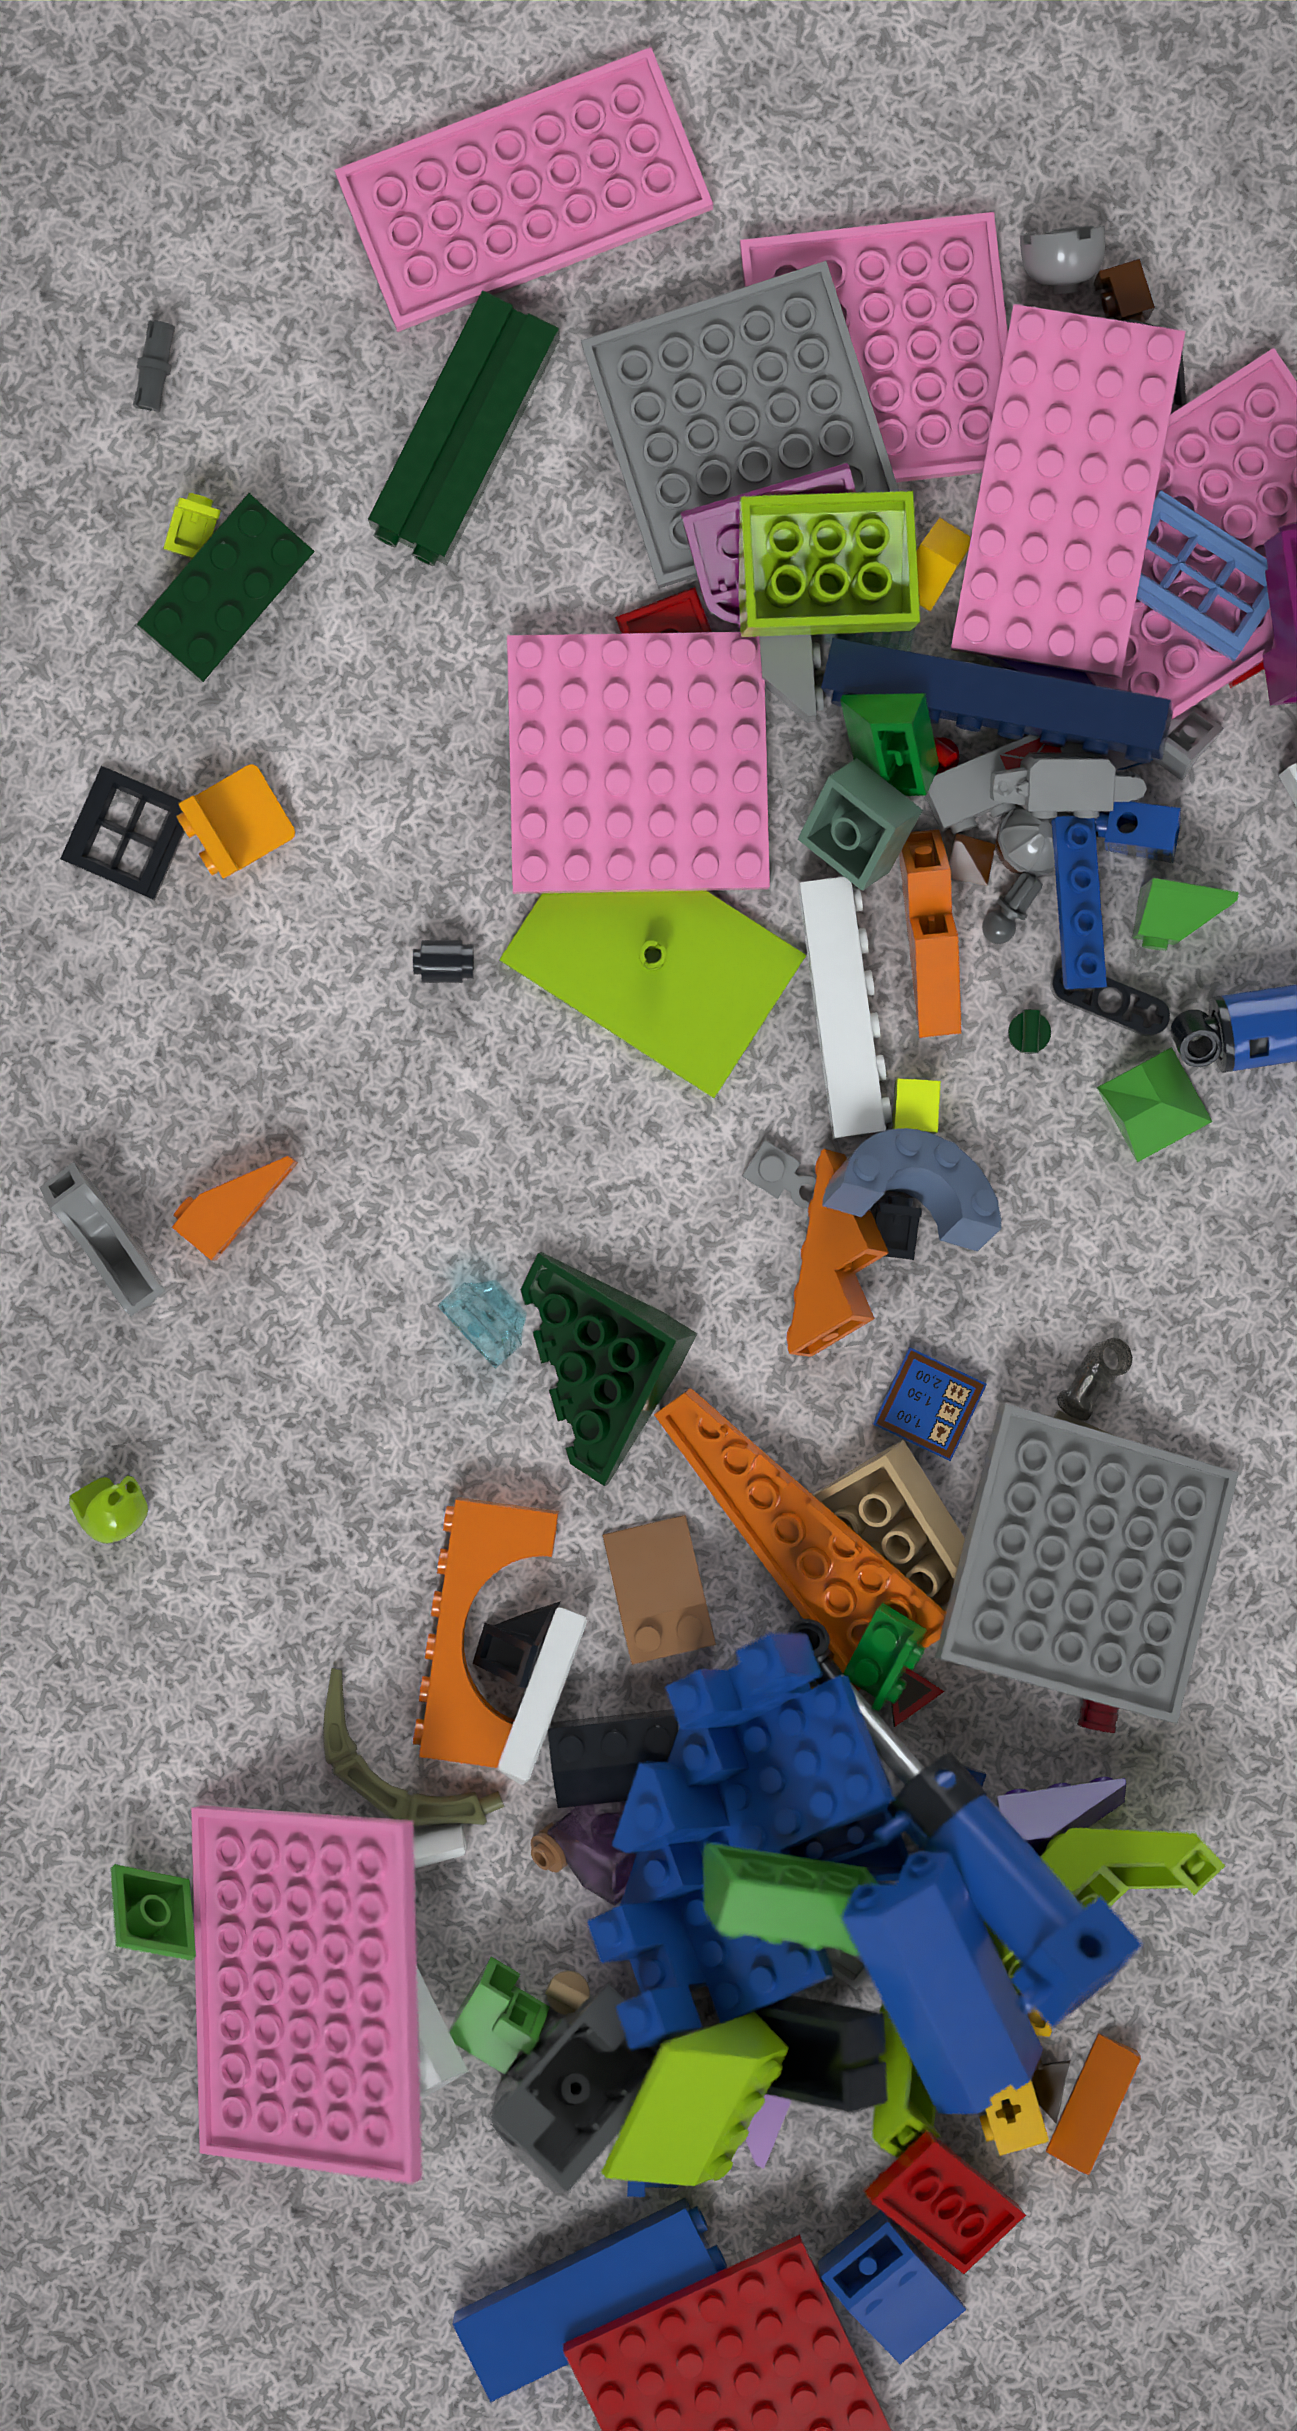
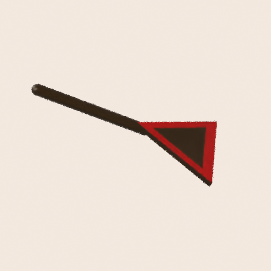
M907 1668L902 1679L908 1683L895 1704L891 1703L893 1727L899 1725L945 1691Z

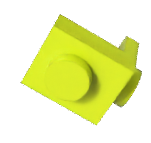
M188 493L187 499L179 497L176 500L163 550L188 558H192L213 534L216 521L221 513V510L212 508V499Z

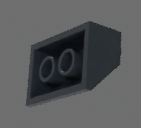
M674 1710L550 1722L547 1731L557 1808L627 1801L640 1763L668 1762L679 1731Z

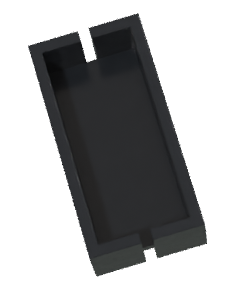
M792 1995L755 2011L788 2047L780 2064L781 2072L771 2082L765 2093L766 2095L846 2113H854L888 2102L886 2062L879 2061V2055L885 2053L884 2013Z

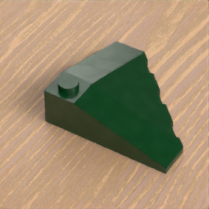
M540 1252L537 1254L520 1289L525 1305L533 1303L534 1307L538 1308L542 1320L541 1329L533 1331L541 1364L550 1361V1364L556 1369L558 1377L557 1388L550 1389L549 1392L558 1422L567 1420V1423L571 1424L575 1436L573 1446L565 1448L569 1463L601 1485L606 1486L611 1481L677 1375L698 1333L666 1313Z

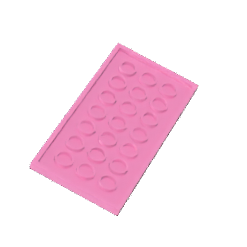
M652 47L334 170L397 332L477 302L482 290L495 295L713 210L712 199Z
M1013 304L951 650L1115 678L1122 677L1186 331Z

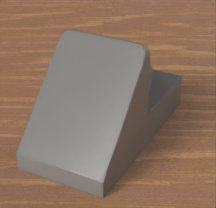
M1194 706L1171 720L1163 759H1151L1178 779L1183 780L1199 756L1216 741L1224 728Z

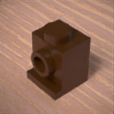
M1140 259L1098 272L1093 284L1096 291L1105 290L1104 293H1101L1100 298L1106 318L1113 317L1114 320L1118 321L1132 319L1146 323L1145 320L1150 318L1155 306Z

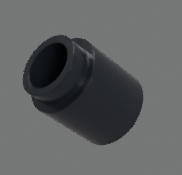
M422 940L421 949H413V975H421L422 983H463V979H473V944H463V940Z

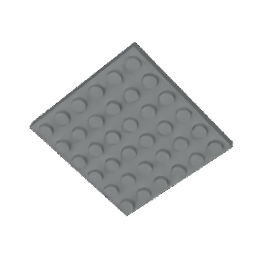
M827 261L581 340L658 589L697 577L680 512L848 463L851 469L856 493L899 491Z
M999 1403L935 1658L1178 1724L1239 1472L1020 1407Z

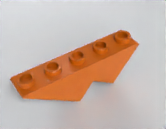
M939 829L911 832L899 854L918 1034L919 1038L961 1034L959 941L952 915L951 868Z
M827 1149L821 1151L815 1166L817 1177L814 1195L808 1207L809 1224L807 1236L801 1248L802 1265L800 1277L794 1290L795 1306L792 1324L788 1328L786 1337L789 1354L807 1357L819 1353L875 1319L856 1273L889 1253L870 1209L862 1217L822 1206L823 1196L831 1177L847 1160L845 1154Z

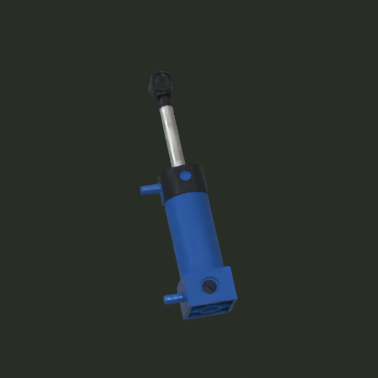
M812 1619L795 1621L790 1626L787 1634L807 1635L821 1672V1676L814 1679L815 1682L821 1685L837 1676H844L832 1662L834 1653L828 1648L830 1639L825 1627ZM851 1684L876 1752L905 1784L902 1790L895 1796V1800H892L888 1805L887 1811L893 1818L874 1832L875 1841L881 1846H886L903 1832H906L921 1851H950L979 1915L1022 1963V1967L1011 1979L1022 1993L1017 1998L1018 2008L1024 2013H1029L1035 2008L1053 2029L1112 1981L1143 1944L1101 1896L1084 1908L987 1797V1792L951 1752L924 1768Z

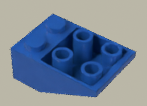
M881 2210L818 2261L822 2280L848 2312L899 2364H902L967 2310L965 2305L899 2224Z

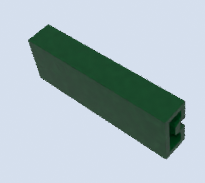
M482 290L368 517L371 529L375 530L373 536L391 547L396 548L400 542L414 549L411 555L427 565L435 566L438 561L447 566L560 341L558 327L530 313L526 315L515 310L513 305Z

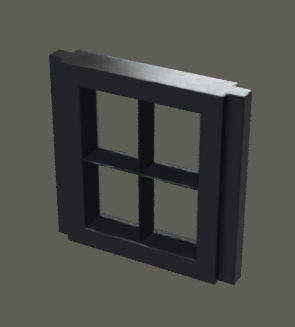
M101 766L60 859L155 901L185 833L176 817L183 812L178 805L182 800ZM117 789L139 798L126 828L105 819ZM146 802L168 811L155 840L134 831ZM101 826L122 835L110 865L88 855ZM130 839L151 848L139 877L118 868Z

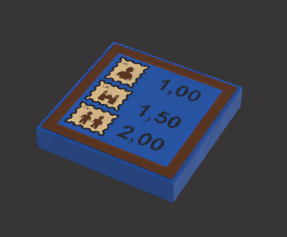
M909 1347L873 1421V1425L951 1461L987 1384Z

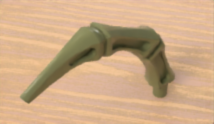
M331 1668L324 1711L323 1742L325 1760L328 1764L332 1765L333 1775L369 1801L389 1819L413 1821V1827L439 1824L485 1825L487 1823L486 1814L505 1807L499 1791L480 1799L476 1792L451 1796H430L419 1793L410 1795L405 1789L394 1787L382 1780L369 1768L364 1758L356 1752L358 1750L357 1745L349 1736L346 1726L342 1670Z

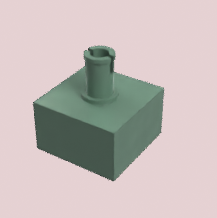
M856 758L828 777L798 840L863 891L891 871L923 809Z

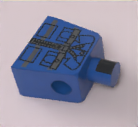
M1114 802L1113 811H1100V816L1095 818L1096 837L1105 838L1106 851L1174 863L1181 826V808L1138 802ZM1126 823H1132L1137 826L1131 833L1119 831L1120 827Z

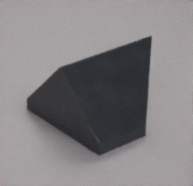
M560 1602L526 1612L496 1625L484 1623L472 1664L518 1687L527 1688L554 1613L559 1608Z

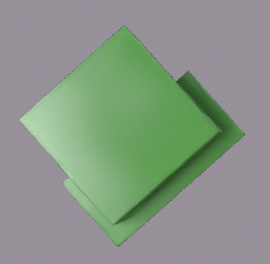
M491 1956L457 2011L449 2029V2034L455 2045L506 2075L520 2050L529 2055L534 2048L550 2006L516 1987L515 1983L520 1977V1973Z

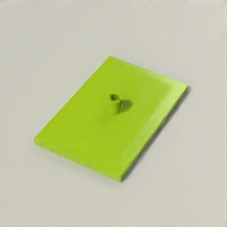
M708 891L542 893L499 961L714 1099L807 955Z

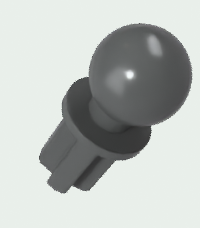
M1026 872L1021 873L1006 896L998 898L997 902L1002 909L990 912L982 923V931L988 941L994 944H1003L1012 939L1016 931L1015 919L1025 920L1027 918L1026 910L1042 889L1043 884L1036 876Z

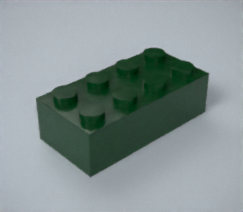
M248 493L134 626L200 683L204 682L315 551L255 497Z

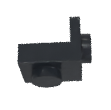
M888 1196L887 1204H877L875 1222L889 1252L883 1257L914 1260L922 1208L913 1207V1199Z

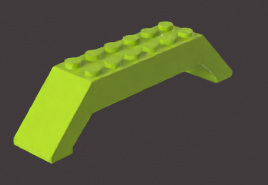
M1070 1828L1065 1834L1062 1833L1055 1836L1048 1843L1046 1852L1040 1856L1084 1908L1100 1896L1111 1907L1129 1889L1187 1888L1195 1896L1226 1866L1196 1833ZM981 1917L1011 1980L1022 1967V1963ZM1012 1982L1016 1993H1020L1021 1991ZM883 2004L880 2007V2012L884 2013L885 2053L879 2055V2061L886 2062L888 2102L874 2106L872 2139L879 2147L898 2158L927 2130L936 2138L940 2134L934 2128L936 2108Z

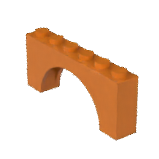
M461 1497L455 1499L454 1506L446 1507L443 1531L451 1532L449 1548L440 1549L437 1574L445 1575L442 1592H434L431 1616L439 1617L436 1634H428L425 1659L433 1660L430 1677H422L419 1702L426 1703L424 1719H416L413 1744L420 1745L419 1757L498 1768L515 1719L495 1709L482 1696L473 1682L464 1650L466 1620L478 1591L500 1569L529 1557H552L559 1511Z

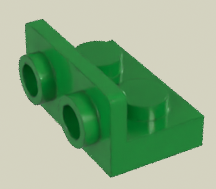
M884 1603L877 1608L843 1672V1675L848 1676L851 1683L876 1697L871 1708L877 1712L888 1701L893 1704L897 1702L908 1683L902 1679L905 1670L909 1668L913 1671L926 1649L920 1645V1642L927 1629Z

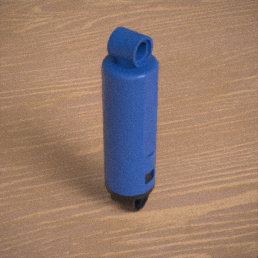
M1297 984L1212 997L1209 1002V1016L1201 1010L1182 1012L1174 1019L1170 1030L1181 1059L1192 1067H1205L1216 1061L1221 1073L1297 1062ZM1202 1036L1198 1040L1190 1041L1194 1037Z

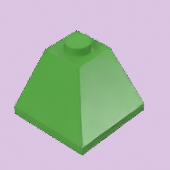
M1152 878L1140 888L1132 938L1143 940V948L1167 951L1168 944H1177L1238 900L1239 892Z

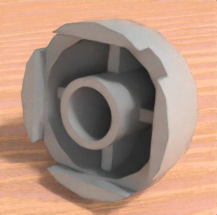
M1094 226L1054 229L1042 235H1035L1034 232L1020 235L1021 257L1025 270L1029 277L1038 284L1053 286V294L1078 292L1079 283L1092 279L1100 270L1105 257V226L1095 228Z

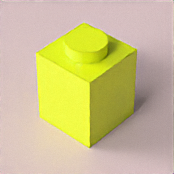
M896 1079L892 1129L909 1128L932 1134L938 1133L941 1081Z

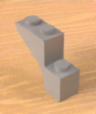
M75 1162L39 1187L49 1208L83 1248L119 1304L130 1317L142 1308L150 1306L159 1295L165 1292L142 1246L114 1216L103 1194Z

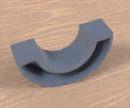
M891 1129L868 1138L834 1173L823 1196L822 1206L862 1217L885 1191L904 1192L918 1199L930 1211L937 1224L940 1241L974 1251H979L1001 1230V1214L998 1199L982 1170L954 1142L917 1129Z

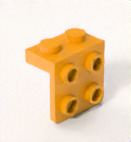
M253 764L243 767L201 793L192 795L178 804L183 812L176 817L189 838L195 835L198 836L205 848L199 855L212 876L219 872L221 877L225 879L292 840L295 836V829L261 771Z

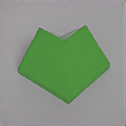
M1172 1047L1097 1087L1137 1162L1213 1122Z
M116 1864L110 1869L116 1947L192 1961L196 1957L190 1879Z

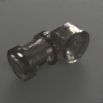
M1111 1338L1096 1343L1090 1349L1084 1360L1076 1368V1377L1069 1388L1062 1390L1057 1396L1058 1406L1067 1415L1081 1421H1087L1093 1414L1092 1406L1100 1394H1105L1118 1376L1126 1374L1130 1370L1133 1356L1126 1342L1118 1338ZM1106 1347L1112 1349L1117 1355L1118 1365L1115 1370L1107 1367L1104 1362L1103 1352Z

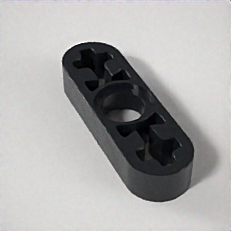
M1062 967L1051 978V992L1058 1001L1142 1036H1154L1162 1032L1170 1021V1011L1164 1001L1106 977L1107 987L1094 988L1092 991L1090 1005L1082 1002L1087 995L1083 992L1074 990L1070 996L1063 993L1065 990L1064 985L1059 983L1060 977L1063 978ZM1107 988L1116 990L1122 1000L1120 1008L1113 1013L1103 1011L1098 1004L1100 992ZM1130 996L1138 999L1133 1005L1135 1008L1147 1010L1150 1005L1156 1007L1155 1015L1161 1018L1160 1023H1152L1149 1028L1143 1026L1144 1018L1134 1013L1129 1015V1021L1122 1019V1016L1130 1006Z

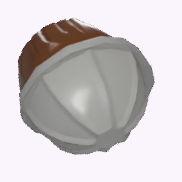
M1022 806L1006 814L1000 823L995 844L999 860L1002 861V864L1010 872L1016 874L1026 872L1033 876L1046 875L1055 869L1052 835L1053 818L1032 817L1031 812H1028ZM1057 811V817L1069 816L1065 811Z

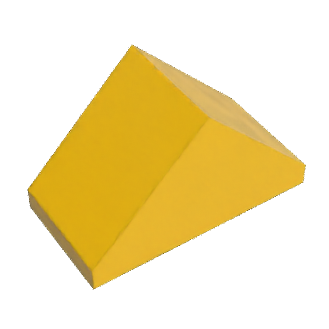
M942 518L937 520L916 551L919 606L931 612L967 555L971 540L969 535Z

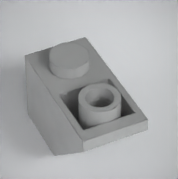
M811 635L759 636L762 679L765 681V687L806 723L815 722L816 711L824 709L822 685L814 684L813 669L821 668L819 642L812 643Z

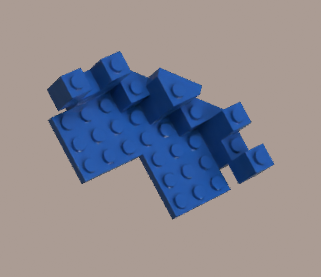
M769 1633L735 1651L740 1664L728 1670L699 1669L665 1687L680 1728L668 1762L640 1763L612 1844V1846L625 1853L637 1852L619 1906L587 1921L600 1962L608 1963L630 1960L641 1991L640 1995L616 2005L630 2049L663 2044L702 2028L690 1992L707 1985L721 2024L753 2013L834 1976L824 1946L820 1950H815L794 1941L783 1940L780 1944L766 1942L758 1936L742 1934L738 1938L728 1937L716 1930L704 1911L703 1850L706 1842L790 1855L789 1849L895 1800L848 1676H837L813 1689L810 1688L809 1681L821 1676V1672L806 1634Z

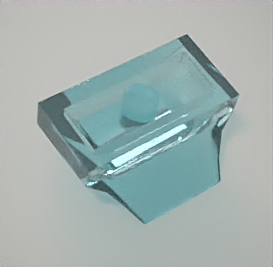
M497 1280L477 1284L463 1283L437 1305L495 1369L522 1345L521 1333L527 1313Z

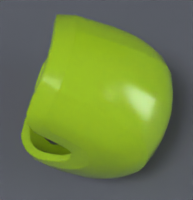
M127 1475L121 1483L116 1485L109 1478L101 1477L69 1496V1505L81 1528L92 1539L100 1543H114L130 1536L143 1524L148 1515V1505L142 1490L135 1478Z

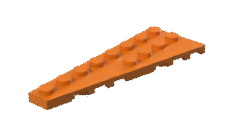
M689 1388L654 1414L803 1619L815 1620L825 1627L830 1639L828 1648L834 1653L833 1660L842 1673L846 1669L873 1615L882 1603L927 1629L920 1642V1645L927 1648L940 1639L946 1612L692 1388ZM851 1683V1684L856 1688L857 1691H859V1690L861 1689V1688H859L858 1686H856V1685H854L853 1683Z

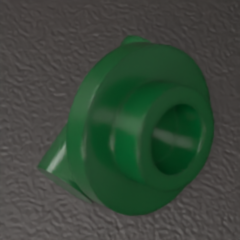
M1024 1009L1022 1013L1015 1016L1010 1022L1008 1038L1011 1045L1017 1051L1024 1054H1037L1049 1043L1051 1027L1047 1019L1040 1014L1041 1010Z

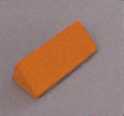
M1097 2034L1047 2146V2153L1086 2175L1091 2173L1140 2063L1141 2056L1137 2050L1102 2034Z

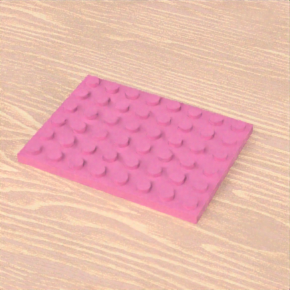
M1272 348L1170 414L1155 494L1156 498L1162 490L1265 558L1264 543L1279 533L1281 526L1297 523V381L1275 348ZM1160 519L1148 539L1170 554L1178 557L1189 537ZM1198 543L1185 561L1187 565L1214 582L1227 564L1226 561ZM1145 548L1141 573L1160 584L1172 564ZM1235 568L1223 588L1252 606L1264 586ZM1180 570L1167 590L1195 608H1198L1210 589ZM1217 595L1205 614L1235 633L1247 613L1220 595ZM1136 599L1122 677L1115 678L1086 673V675L1095 686L1171 699L1174 708L1172 719H1174L1263 661V655L1272 649L1274 641L1270 608L1233 662Z
M205 1805L191 1808L200 2153L409 2184L422 2180L413 1821Z

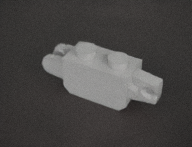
M1088 752L1029 753L1021 761L1020 768L991 772L990 798L992 800L1019 804L1028 812H1031L1032 817L1043 819L1056 818L1057 811H1074L1073 816L1078 818H1098L1100 811H1113L1114 802L1139 801L1140 798H1144L1143 795L1146 789H1148L1144 779L1134 772L1116 770L1107 758Z

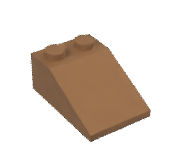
M686 1515L602 1534L632 1665L716 1645Z

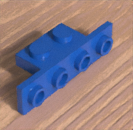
M1058 816L1052 819L1063 985L1065 989L1107 987L1095 818Z

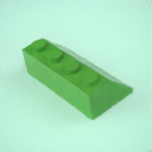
M705 1843L703 1850L704 1911L719 1933L733 1938L741 1937L742 1934L753 1935L774 1944H780L783 1940L794 1941L815 1950H820L823 1946L835 1947L848 1954L860 1956L841 1916L856 1887L867 1884L879 1885L866 1867Z

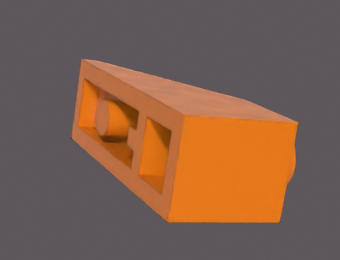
M286 1156L199 1194L195 1200L189 1196L175 1211L173 1216L178 1220L172 1228L211 1261H216L298 1162L292 1157Z

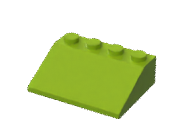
M913 491L740 497L739 611L741 637L911 631L920 622Z
M755 2012L663 2043L601 2170L602 2175L606 2179L696 2186L711 2179L717 2181L723 2178L732 2168L733 2162L731 2160L738 2146L746 2140L749 2134L748 2127L754 2115L765 2103L764 2095L767 2089L781 2072L780 2064L788 2047Z

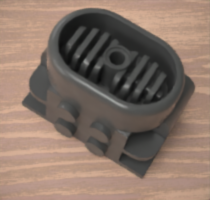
M606 1984L596 1996L584 2001L575 2012L568 2013L557 2023L554 2020L550 2021L541 2030L538 2041L530 2054H521L510 2066L497 2089L494 2106L491 2109L489 2118L492 2127L501 2137L506 2147L553 2193H568L620 2133L663 2045L658 2044L630 2049L616 2009V2005L626 2000L609 1984Z

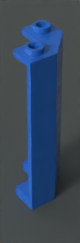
M950 1851L911 1854L896 1884H867L856 1887L841 1918L938 2114H978L992 2105L989 2098L1010 2085L1016 2091L1029 2083L1043 2048L1027 2014L1022 2012L1017 2006L1018 1995Z

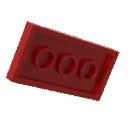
M928 2130L914 2141L901 2156L886 2170L881 2172L864 2190L872 2204L963 2274L974 2266L1026 2216L1013 2199Z

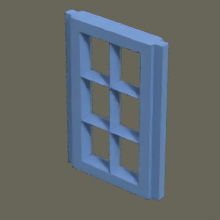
M1161 490L1154 500L1146 548L1172 564L1160 584L1141 573L1136 599L1234 662L1270 608L1265 571L1268 569L1267 558ZM1160 519L1189 537L1178 557H1175L1148 539ZM1197 543L1227 562L1215 582L1185 563ZM1235 568L1264 586L1252 606L1223 588ZM1180 570L1210 589L1198 608H1195L1167 590ZM1217 595H1220L1247 613L1235 633L1205 614Z

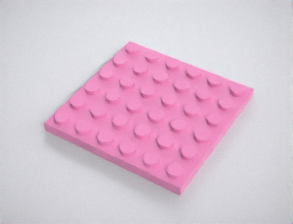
M994 212L740 240L744 287L827 261L896 483L983 473L1008 337Z
M741 632L507 635L513 894L762 890L770 888L765 681L762 679L759 636L741 637Z

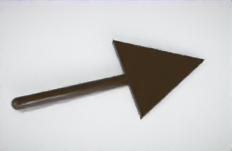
M1040 2056L1031 2081L1038 2104L1057 2124L1070 2060L1043 2064Z

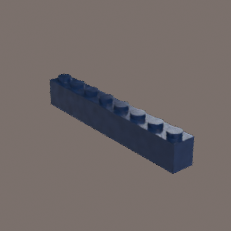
M832 638L821 686L826 696L831 697V703L842 707L840 702L842 695L925 694L931 724H938L941 718L956 721V727L968 731L979 732L981 731V726L998 729V735L1011 739H1023L1024 734L1038 736L1041 743L1054 747H1065L1066 742L1083 745V751L1096 755H1108V750L1124 752L1126 759L1139 763H1150L1151 758L1163 759L1174 710L1172 700L837 638Z

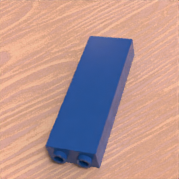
M685 2197L455 2311L452 2325L490 2403L568 2365L569 2362L563 2352V2343L728 2268L718 2245L710 2247L703 2234L709 2228L700 2208L696 2206L691 2209Z

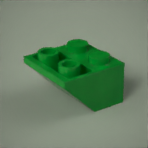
M925 694L842 695L840 702L853 760L858 758L905 796H926L939 768V761Z

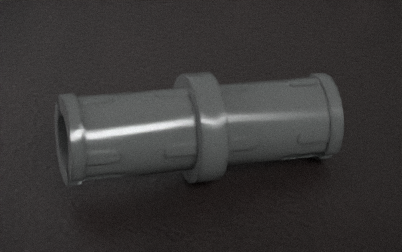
M149 320L147 323L142 357L138 358L136 366L140 370L133 401V407L148 411L154 409L155 412H160L161 410L160 406L166 375H170L172 367L168 363L173 334L175 332V326L157 320Z

